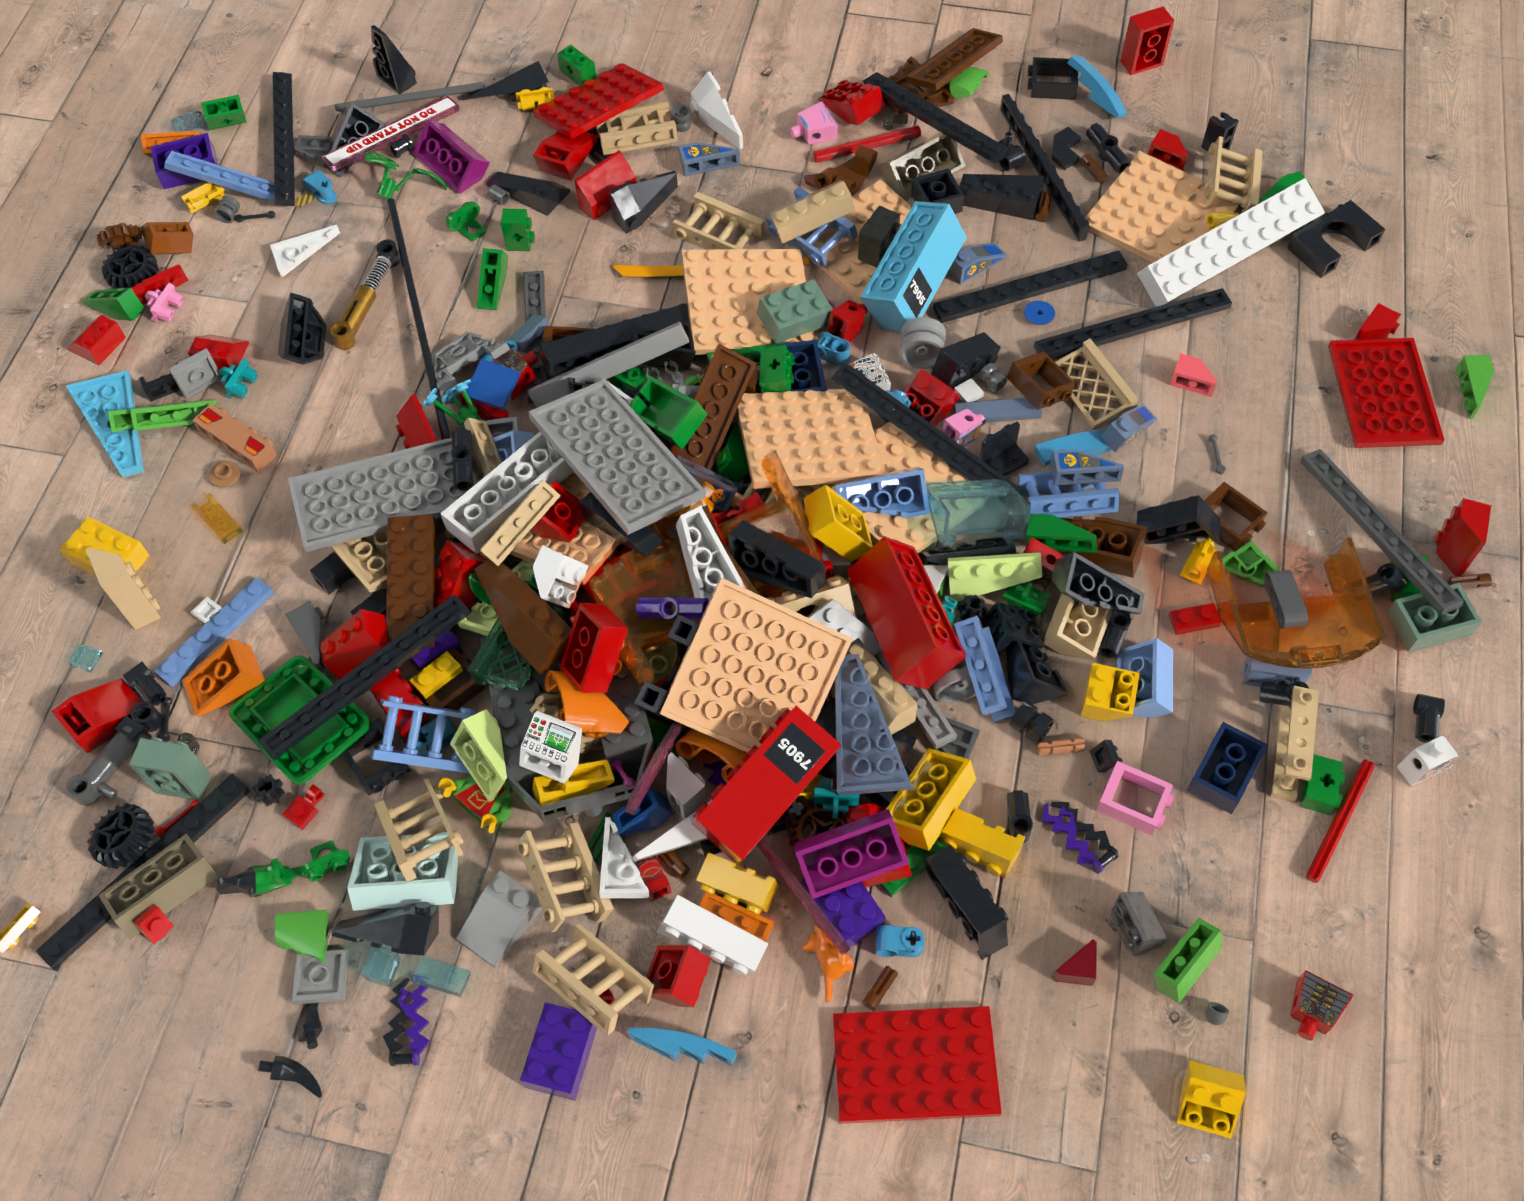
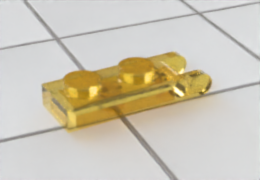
M208 493L206 497L209 502L200 508L196 503H193L191 506L219 539L226 544L243 531L218 501Z

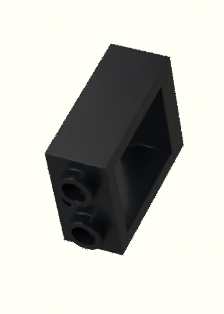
M1033 57L1032 65H1028V77L1031 78H1028L1027 89L1031 90V98L1076 100L1078 71L1067 64L1069 59ZM1037 75L1068 76V83L1037 81Z
M379 718L371 722L370 729L342 752L368 796L373 793H379L386 785L402 779L411 771L408 764L393 762L365 779L352 758L354 755L383 739L385 727ZM392 740L393 750H399Z

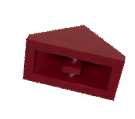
M1092 939L1056 969L1052 979L1055 982L1092 986L1096 980L1097 942Z

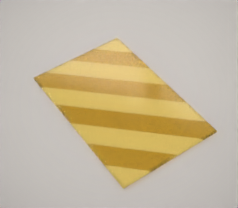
M306 192L295 199V204L301 208L316 199V197Z

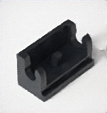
M1224 112L1220 113V117L1225 120H1220L1214 115L1210 117L1201 147L1208 152L1210 145L1215 143L1218 137L1221 136L1223 137L1222 148L1230 150L1239 122L1238 119H1234Z
M171 373L165 376L162 375L160 378L149 382L145 381L143 376L139 377L142 388L150 402L180 391Z

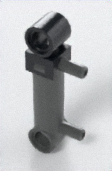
M144 701L135 705L131 712L132 719L125 716L116 726L115 730L118 733L82 774L73 776L69 780L66 787L67 792L80 805L89 806L95 803L100 796V792L110 799H114L117 796L118 791L107 785L106 782L136 749L140 738L151 739L152 736L149 732L158 730L163 724L162 715L152 703Z

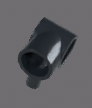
M1006 132L1004 139L999 141V143L1009 148V155L999 161L1005 171L1014 169L1025 163L1026 160L1023 149L1018 145L1013 146L1011 144L1013 136L1011 132Z

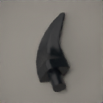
M319 1003L305 1004L298 1020V1041H306L308 1049H315L318 1046L317 1038L323 1030L318 1014Z
M276 1055L274 1062L260 1060L258 1071L271 1073L270 1080L297 1082L318 1098L322 1097L320 1086L315 1077L297 1061Z

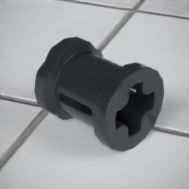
M404 134L401 139L394 143L390 142L389 148L396 158H400L404 152L414 150V145L408 135Z

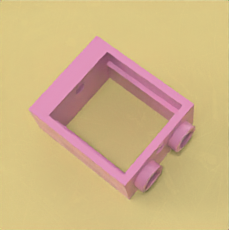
M1117 761L1096 811L1152 835L1155 828L1161 829L1166 816L1162 812L1164 807L1169 809L1174 795L1170 793L1173 784ZM1121 778L1161 794L1153 818L1112 801Z

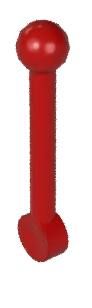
M193 800L191 806L166 826L158 827L156 835L162 837L168 829L180 821L200 801Z

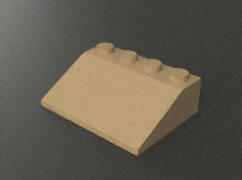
M387 531L330 546L369 592L387 588Z

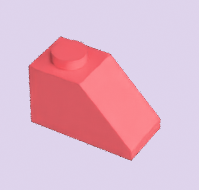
M1180 353L1170 385L1211 397L1217 380L1201 359Z

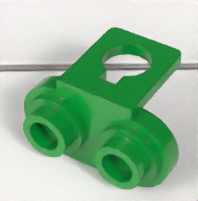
M474 201L465 202L457 211L451 212L446 216L447 227L453 232L459 231L470 241H474L486 233V229L474 220L480 212V206ZM467 227H475L479 230L475 234H470Z
M333 840L310 849L313 861L304 864L300 871L302 877L309 879L310 882L319 881L327 873L345 870L348 867L347 863L351 859L349 851L337 850ZM328 849L332 852L318 858L322 850Z

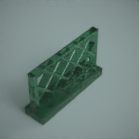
M551 607L561 618L563 617L564 612L562 609ZM498 618L467 671L476 684L485 685L487 682L521 691L533 667L526 660L520 661L519 657L521 654L511 645ZM512 647L513 653L501 658L505 649ZM516 659L518 664L506 670L504 664ZM500 666L502 672L491 676L493 670ZM521 671L517 682L509 680L508 676Z

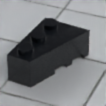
M685 323L683 326L689 343L639 365L665 367L664 363L666 361V368H675L670 366L671 360V362H675L678 365V369L689 370L696 354L690 323ZM656 327L633 330L628 344L659 330Z

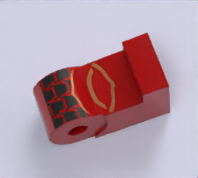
M656 855L635 862L640 876L649 890L651 902L672 893L668 879L664 875Z

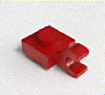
M313 784L307 790L305 798L303 799L298 795L282 815L303 830L319 812L314 806L322 800L325 794Z

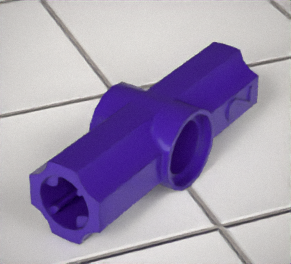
M679 597L639 598L636 604V612L640 619H677L678 615L688 619H702L709 600L708 598ZM673 603L676 606L674 614L671 611V606Z

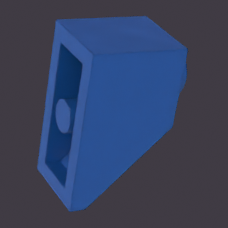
M648 787L642 792L641 796L632 799L612 814L619 833L621 835H628L655 829L674 814L666 797L653 788Z

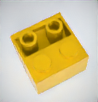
M1092 663L1087 678L1081 717L1104 722L1132 717L1140 673Z
M1189 1060L1182 1083L1177 1123L1231 1139L1246 1094L1244 1075Z

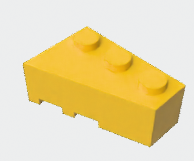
M956 808L942 830L940 841L943 842L945 847L951 845L954 850L964 854L968 861L983 865L992 875L1006 878L1020 854L1025 836L1020 834L1016 838L1003 833L1005 828L998 825L995 829L983 824L984 819Z
M708 853L696 879L699 885H702L700 888L702 891L711 894L718 892L724 895L723 899L734 904L738 902L747 905V910L759 915L761 912L768 914L779 888L775 878L771 876L763 877L756 874L755 870L742 868L732 861Z

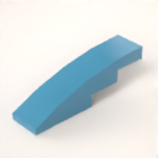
M1081 55L1071 56L1067 64L1081 73L1078 81L1092 90L1088 98L1116 118L1126 116L1127 111L1119 96L1101 73Z
M1095 430L1071 434L1037 444L1034 451L1045 467L1050 465L1053 451L1062 449L1079 450L1098 456L1112 451V449L1101 438L1105 430Z
M629 1028L627 1032L629 1039L674 1062L677 1061L680 1053L702 1064L705 1063L708 1055L730 1066H733L737 1058L736 1050L712 1040L684 1032L658 1028Z

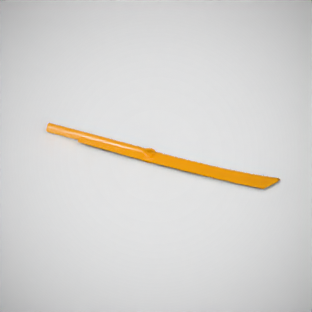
M802 257L803 265H810L809 257ZM612 265L622 277L684 276L682 265Z

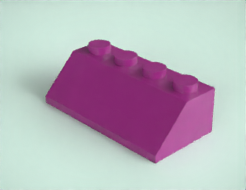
M427 120L412 152L458 193L464 192L482 180L490 164L489 161L445 124L432 120Z
M889 809L793 843L812 899L909 864Z

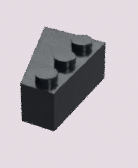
M985 332L954 343L940 350L931 375L954 390L958 385L980 373L987 364L995 363L1001 347Z
M1199 495L1137 511L1136 524L1147 527L1144 541L1146 544L1175 543V539H1189V542H1197V538H1211V542L1219 541L1220 518Z

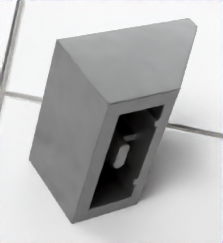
M1123 892L1119 894L1111 909V918L1115 926H1119L1123 933L1122 939L1125 947L1131 950L1134 956L1162 946L1167 937L1144 892Z

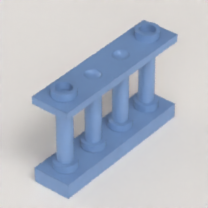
M801 187L794 191L796 200L810 194ZM768 216L766 218L769 224L768 229L773 235L777 236L778 234ZM842 216L818 227L805 240L799 236L788 241V243L797 249H801V252L810 257L811 261L816 265L820 264L826 268L828 264L825 254L842 238L847 237L854 241L858 234L855 224ZM828 228L837 230L819 250L812 245Z
M1052 471L1019 474L1018 487H1020L1018 491L1019 496L1030 495L1028 497V518L1030 514L1054 515L1061 518L1118 512L1120 492L1117 488L1105 489L1106 482L1054 485ZM1090 488H1095V489H1096V490H1093V491H1083V489H1090ZM1061 491H1074L1073 493H1061ZM1040 493H1052V495H1039Z
M977 616L955 623L959 641L966 653L965 661L982 714L987 715L991 713L994 722L1013 717L1016 710L990 628L982 629Z
M388 696V700L381 699L380 704L389 708L382 744H379V747H372L370 754L372 759L469 773L456 752L452 754L451 758L442 757L440 750L447 716L461 718L462 722V720L475 715V709L461 707L460 711L406 703L402 702V697ZM399 708L413 710L407 745L403 748V751L393 750L394 746L392 745ZM423 712L437 714L431 750L427 754H420L418 749H416Z

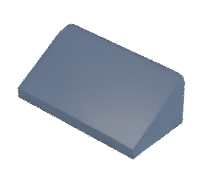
M533 315L507 341L516 342L518 350L523 352L544 331V327L549 326L548 318L544 315Z

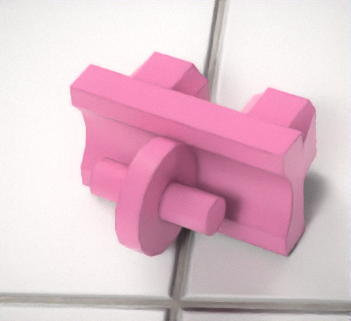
M168 283L163 292L157 289L155 292L148 291L145 294L148 300L146 305L151 308L150 312L153 314L151 320L156 323L159 319L170 322L174 315V310L168 308L169 304L179 308L183 303V296L176 292L175 286Z

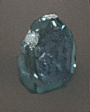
M192 110L172 119L171 123L175 132L197 131L204 126L206 119L205 115L200 111Z

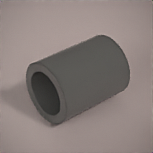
M492 185L488 190V196L502 205H505L510 199V193L497 185Z

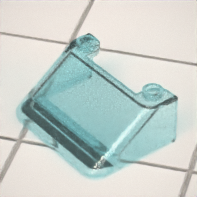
M991 479L926 484L930 513L937 539L941 544L946 546L954 545L957 535L1001 532L1006 541L1014 542L1017 539H1026L1031 506L1008 482Z

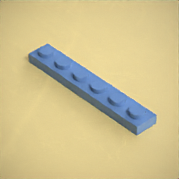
M174 151L170 152L165 161V169L275 202L274 182Z
M256 577L154 670L156 675L169 686H175L274 594L272 588Z

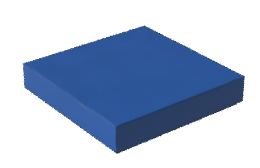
M481 359L466 392L471 400L504 411L521 374L517 370Z

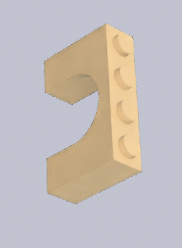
M840 577L827 579L826 584L812 599L790 591L784 592L782 596L777 598H766L794 612L809 605L822 606L830 599H834L856 617L849 583Z

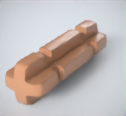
M1082 737L1073 738V740L1070 738L1051 740V743L1039 741L1037 744V751L1041 756L1049 755L1050 752L1053 755L1071 753V750L1082 752L1085 749V742Z

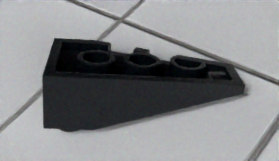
M375 25L371 26L372 42L375 45L372 48V52L376 56L373 58L376 75L398 94H402L417 84L415 70L409 65L389 37Z
M351 102L342 109L327 155L381 130L385 123ZM369 147L334 164L325 158L323 168L341 177Z
M497 172L486 183L487 187L497 185L509 192L510 198L546 216L570 193L569 188L554 181L504 172Z

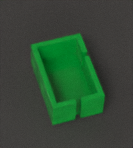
M652 376L648 378L639 391L650 406L648 407L637 395L629 404L655 435L664 440L666 439L681 450L708 415L696 400Z

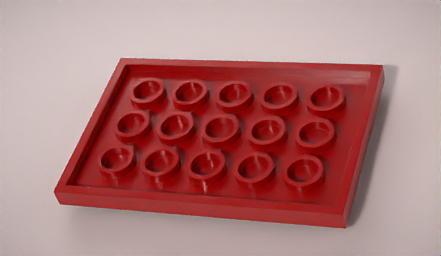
M620 63L609 71L601 72L596 78L588 79L584 84L569 89V92L557 95L553 100L540 104L532 112L536 119L573 139L662 92L664 86L663 83L624 63Z
M1414 338L1330 341L1328 348L1355 448L1442 445L1445 439Z
M990 1006L833 1013L839 1124L1001 1116Z

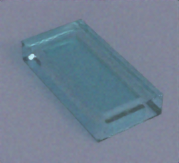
M422 957L412 977V981L414 984L461 997L471 972L470 970Z

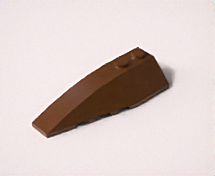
M1009 515L1002 534L1027 545L1028 515ZM1073 516V519H1062L1096 535L1097 553L1076 552L1077 554L1107 572L1134 577L1141 560L1147 532L1146 526L1105 517H1095V520L1083 519L1082 516ZM1057 551L1063 556L1072 553L1071 551Z
M488 559L474 570L511 645L539 675H542L561 661L571 633V628L529 585L503 563L497 566Z

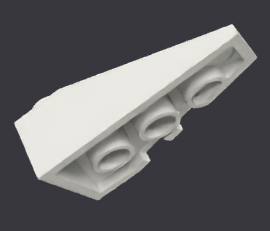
M707 72L691 92V102H689L691 111L696 113L702 122L734 146L742 149V132L734 115H730L726 99H721L718 92L720 91L719 84L712 73Z
M695 812L632 857L633 860L636 862L707 840L708 838L692 825L696 820L693 817Z

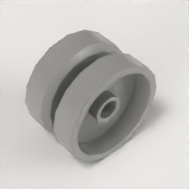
M917 317L906 321L901 327L899 348L901 361L907 366L916 369L933 368L940 350L945 347L946 329L944 325L938 320L929 317Z
M965 658L932 686L935 698L943 703L960 702L976 696Z

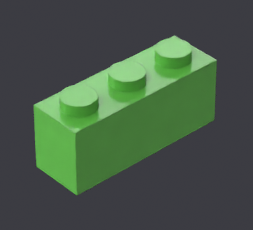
M1198 918L1155 971L1156 989L1180 1003L1222 949L1221 930Z

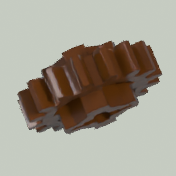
M126 223L107 226L105 228L106 231H100V234H96L99 247L112 248L115 251L119 250L120 247L125 248L127 244L132 247L134 245L133 242H139L142 239L140 227L137 225L132 226V224L126 225Z

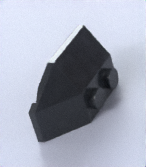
M291 292L281 321L278 355L282 359L302 365L321 360L324 357L326 324L313 306L314 303L311 298Z

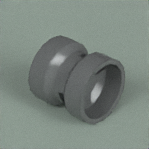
M682 104L674 106L671 110V116L675 121L676 130L678 132L689 130L691 127L689 107Z
M225 195L219 201L220 205L215 208L214 215L224 223H231L235 217L234 213H237L240 208V204L235 198Z
M994 363L987 364L978 375V378L983 383H987V387L993 393L1001 390L1008 380L1004 373L998 371V367Z

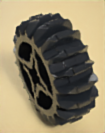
M127 244L125 248L120 247L117 251L112 250L113 254L107 255V260L103 261L104 265L101 267L105 281L114 289L135 287V285L143 280L156 275L159 270L157 260L150 253L149 249L144 248L143 245L138 247L136 244L132 247Z
M127 803L123 806L117 805L114 810L108 809L107 815L100 816L101 820L99 823L94 824L95 829L89 832L91 838L88 839L87 843L89 844L88 851L91 856L102 866L118 869L120 866L126 868L129 862L135 863L136 857L143 856L142 852L144 849L149 848L148 842L154 840L151 834L156 831L153 827L155 822L149 813L138 805H129Z

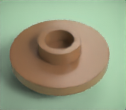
M232 461L217 463L209 473L210 481L217 487L231 486L240 477V469Z

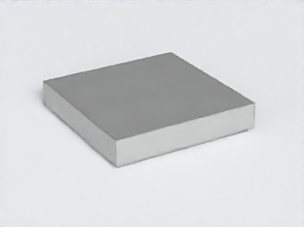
M207 349L169 368L171 375L186 399L222 379Z
M348 949L327 950L325 962H319L316 957L308 954L304 956L296 954L291 995L292 1004L345 1001L349 961Z

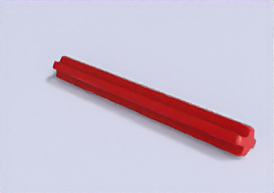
M916 125L814 151L813 158L818 163L854 154L860 145L873 149L921 136L920 126Z
M1367 759L1360 763L1306 874V878L1313 883H1318L1321 880L1375 768V764Z

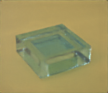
M80 644L68 663L71 667L91 673L103 653L99 649Z

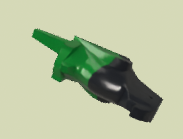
M278 858L271 859V863L268 865H254L235 876L217 879L215 881L216 889L220 895L246 893L249 897H258L292 884V879L302 875L300 871L302 866L289 869V866H283Z

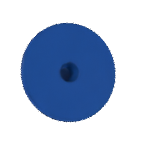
M1038 300L1030 302L1025 307L1024 314L1031 323L1045 325L1054 319L1055 310L1048 302Z

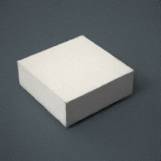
M972 379L954 388L963 403L975 402L984 395L983 390Z
M206 597L191 611V614L205 624L222 607Z

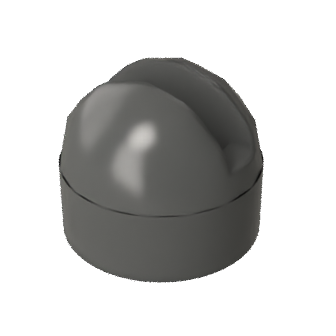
M1209 1002L1205 1013L1206 1018L1212 1025H1221L1227 1019L1229 1010L1220 1003Z

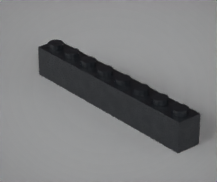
M682 303L678 306L661 309L650 314H643L636 318L623 320L622 322L587 330L562 339L548 341L540 344V359L549 377L573 370L628 345L633 330L655 327L657 330H661L679 321L683 327L685 323H690L687 303Z

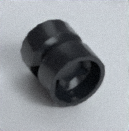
M1026 700L1014 713L1009 726L1019 733L1025 732V737L1037 745L1047 735L1055 720L1044 712L1038 713V708ZM1036 721V724L1031 727L1032 722Z

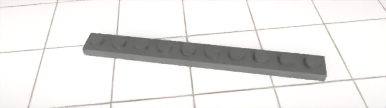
M1321 449L1302 456L1301 463L1441 615L1462 606L1464 600Z

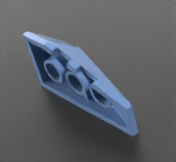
M920 467L893 471L834 485L835 492L860 511L907 518L930 514L924 469Z

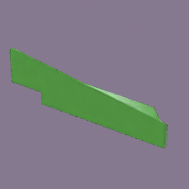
M216 399L108 410L111 432L114 433L129 428H134V431L194 424L193 419L210 404L215 406Z

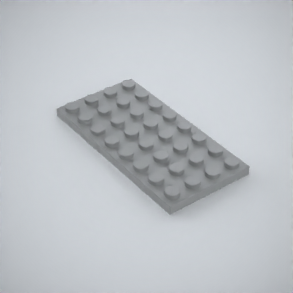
M606 379L529 411V419L627 535L706 498V491Z
M452 438L288 478L305 552L386 532L388 517L433 514L435 519L441 518L440 513L467 492L454 489ZM473 469V486H474V485H476L478 482H477V479H476V476H475V473H474V469Z

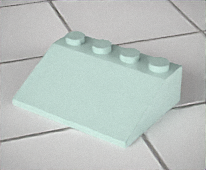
M441 832L410 847L411 850L407 854L410 852L414 854L449 835L447 832ZM414 834L403 835V836H401V838H402V837L408 838V837H410V836H412V835H414ZM387 836L360 838L347 887L353 911L396 908L418 902H429L431 905L454 904L458 869V854L454 846L416 863L417 866L413 869L417 878L407 882L398 866Z

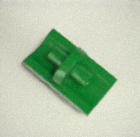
M1029 582L1027 585L1020 583L1008 587L1002 599L1013 607L1019 606L1032 612L1036 617L1041 615L1050 595L1033 588L1034 584Z

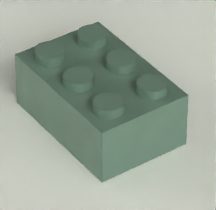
M813 279L760 297L757 314L774 342L780 343L828 326L830 312L833 308Z
M1460 583L1450 586L1464 600L1462 606L1442 615L1422 593L1394 601L1386 614L1407 652L1471 636L1482 623Z
M155 737L151 739L140 738L129 764L156 794L202 801L211 777L205 765L198 760L187 744L180 741L168 743Z

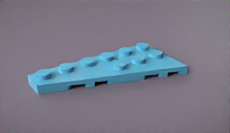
M126 370L66 385L121 476L127 477L143 473L144 466L139 430L134 431V428H129L112 433L108 410L135 407L130 372Z

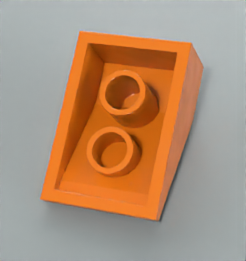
M230 638L185 677L182 682L195 716L200 717L242 698L265 679L251 646Z

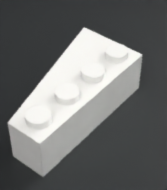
M700 506L680 515L676 528L694 597L708 598L710 601L720 578L746 589L702 507Z
M679 895L676 896L657 930V933L683 945H690L718 963H724L733 967V971L743 976H746V974L752 975L755 972L768 946L767 942Z

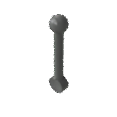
M1212 434L1209 436V441L1212 442L1217 462L1216 472L1223 474L1226 468L1221 463L1216 443L1217 436Z

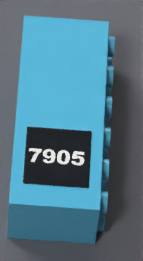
M915 201L860 296L880 329L901 331V327L906 321L912 318L923 317L967 238L950 204Z

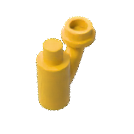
M1231 210L1209 213L1206 217V224L1208 227L1215 229L1239 214L1233 213Z

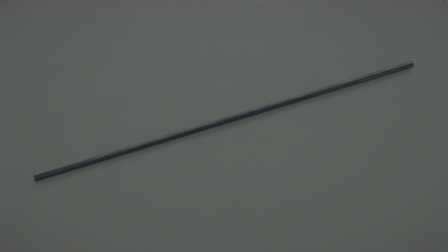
M393 198L387 200L430 390L432 392L434 388H437L436 395L438 397L436 400L442 404L440 391L436 385L438 382L435 377L434 365L396 203ZM434 405L442 440L448 439L450 434L445 412Z

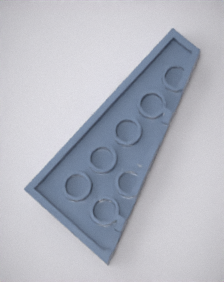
M859 654L845 655L835 677L836 740L842 745L836 751L837 793L840 796L913 789L860 656Z

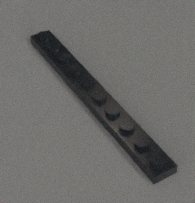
M273 72L275 205L295 206L292 74Z
M876 72L863 80V84L880 86L885 100L990 162L996 164L1009 155L1008 147L880 73Z
M1009 94L1002 95L1001 113L1039 176H1044L1043 183L1051 191L1052 198L1078 241L1086 240L1090 230L1088 220L1084 218L1080 207L1074 202L1071 192H1068L1065 187L1064 180L1057 174L1056 167L1051 164L1047 152L1043 151L1039 139H1036L1031 126H1028L1023 113H1020L1017 108L1016 101H1013Z
M1118 250L933 304V310L940 323H945L1121 272L1127 269L1128 264Z
M1221 288L1034 342V348L1037 353L1044 351L1051 359L1069 355L1083 347V342L1091 339L1096 346L1104 345L1229 309L1232 302L1225 290Z
M843 361L832 376V381L1007 506L1019 491L1020 487L846 362Z
M454 594L260 738L258 742L272 760L275 761L471 614L469 609Z
M232 773L142 854L143 856L135 860V863H132L99 894L185 834L189 836L193 843L196 842L250 792L249 788ZM98 895L94 897L36 950L38 955L52 969H57L112 918Z

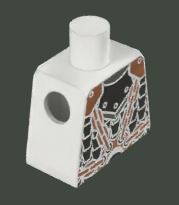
M877 353L849 364L883 390L890 391L891 381Z
M1440 736L1414 749L1397 768L1409 785L1413 787L1450 769L1458 754L1444 736ZM1420 762L1422 764L1421 769L1416 767Z

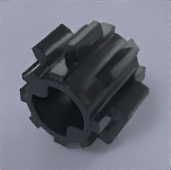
M978 595L964 596L963 601L959 603L957 608L960 611L959 618L963 621L977 616L981 622L988 610L985 608L986 604H984L983 598H979Z
M271 774L265 778L259 777L257 784L252 787L256 792L254 798L257 802L263 801L266 807L275 802L276 804L279 803L280 797H283L285 794L281 788L283 786L280 779L275 780Z

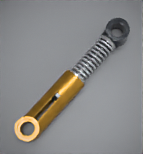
M386 239L377 244L378 254L363 284L358 286L339 322L331 326L330 332L338 349L348 350L355 345L356 340L354 336L377 297L376 292L389 268L395 267L400 263V256L394 241Z

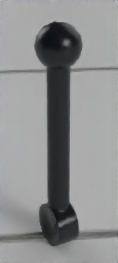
M269 211L264 214L246 216L237 214L235 220L240 223L246 219L264 217L273 219L275 212Z
M166 697L163 700L165 705L163 733L159 736V739L165 742L170 740L168 724L170 705L173 703L170 697Z

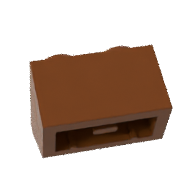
M147 222L140 227L151 254H183L192 252L193 232L188 222Z

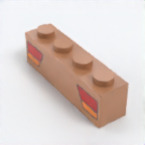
M210 404L193 419L195 426L202 435L258 473L277 456L273 449L274 444L267 437H260L252 427H245L241 420L237 417L232 418L229 416L228 412L222 407L217 408Z

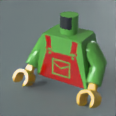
M472 776L454 781L449 778L440 780L438 789H444L443 796L449 797L453 792L458 805L481 823L480 828L486 827L489 833H494L495 827H498L510 818L513 798L507 789L510 785L508 779L505 780L498 794L491 802L488 801Z

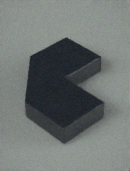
M1066 127L1056 133L1053 138L1052 160L1064 170L1079 162L1080 158L1079 155L1070 149L1080 143L1081 137L1071 128Z

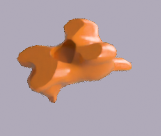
M816 924L814 926L816 933L811 932L809 934V938L802 949L807 953L813 952L817 954L821 971L825 977V1001L827 1003L831 1001L833 995V981L840 979L845 973L851 972L854 963L853 959L839 946L835 947V941Z

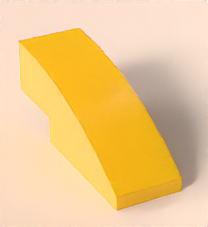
M608 760L578 764L565 783L546 776L534 777L532 791L535 801L540 806L582 795H589L613 783L614 776Z

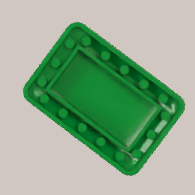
M302 655L294 656L284 663L260 685L254 687L234 703L229 710V716L235 724L296 785L309 781L363 736L371 726L369 717L352 702L278 759L272 760L258 740L333 685L319 669Z

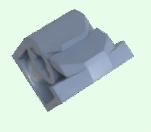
M1251 649L1243 664V684L1261 687L1264 681L1287 685L1295 681L1306 683L1312 677V664L1305 652L1299 651L1297 656Z

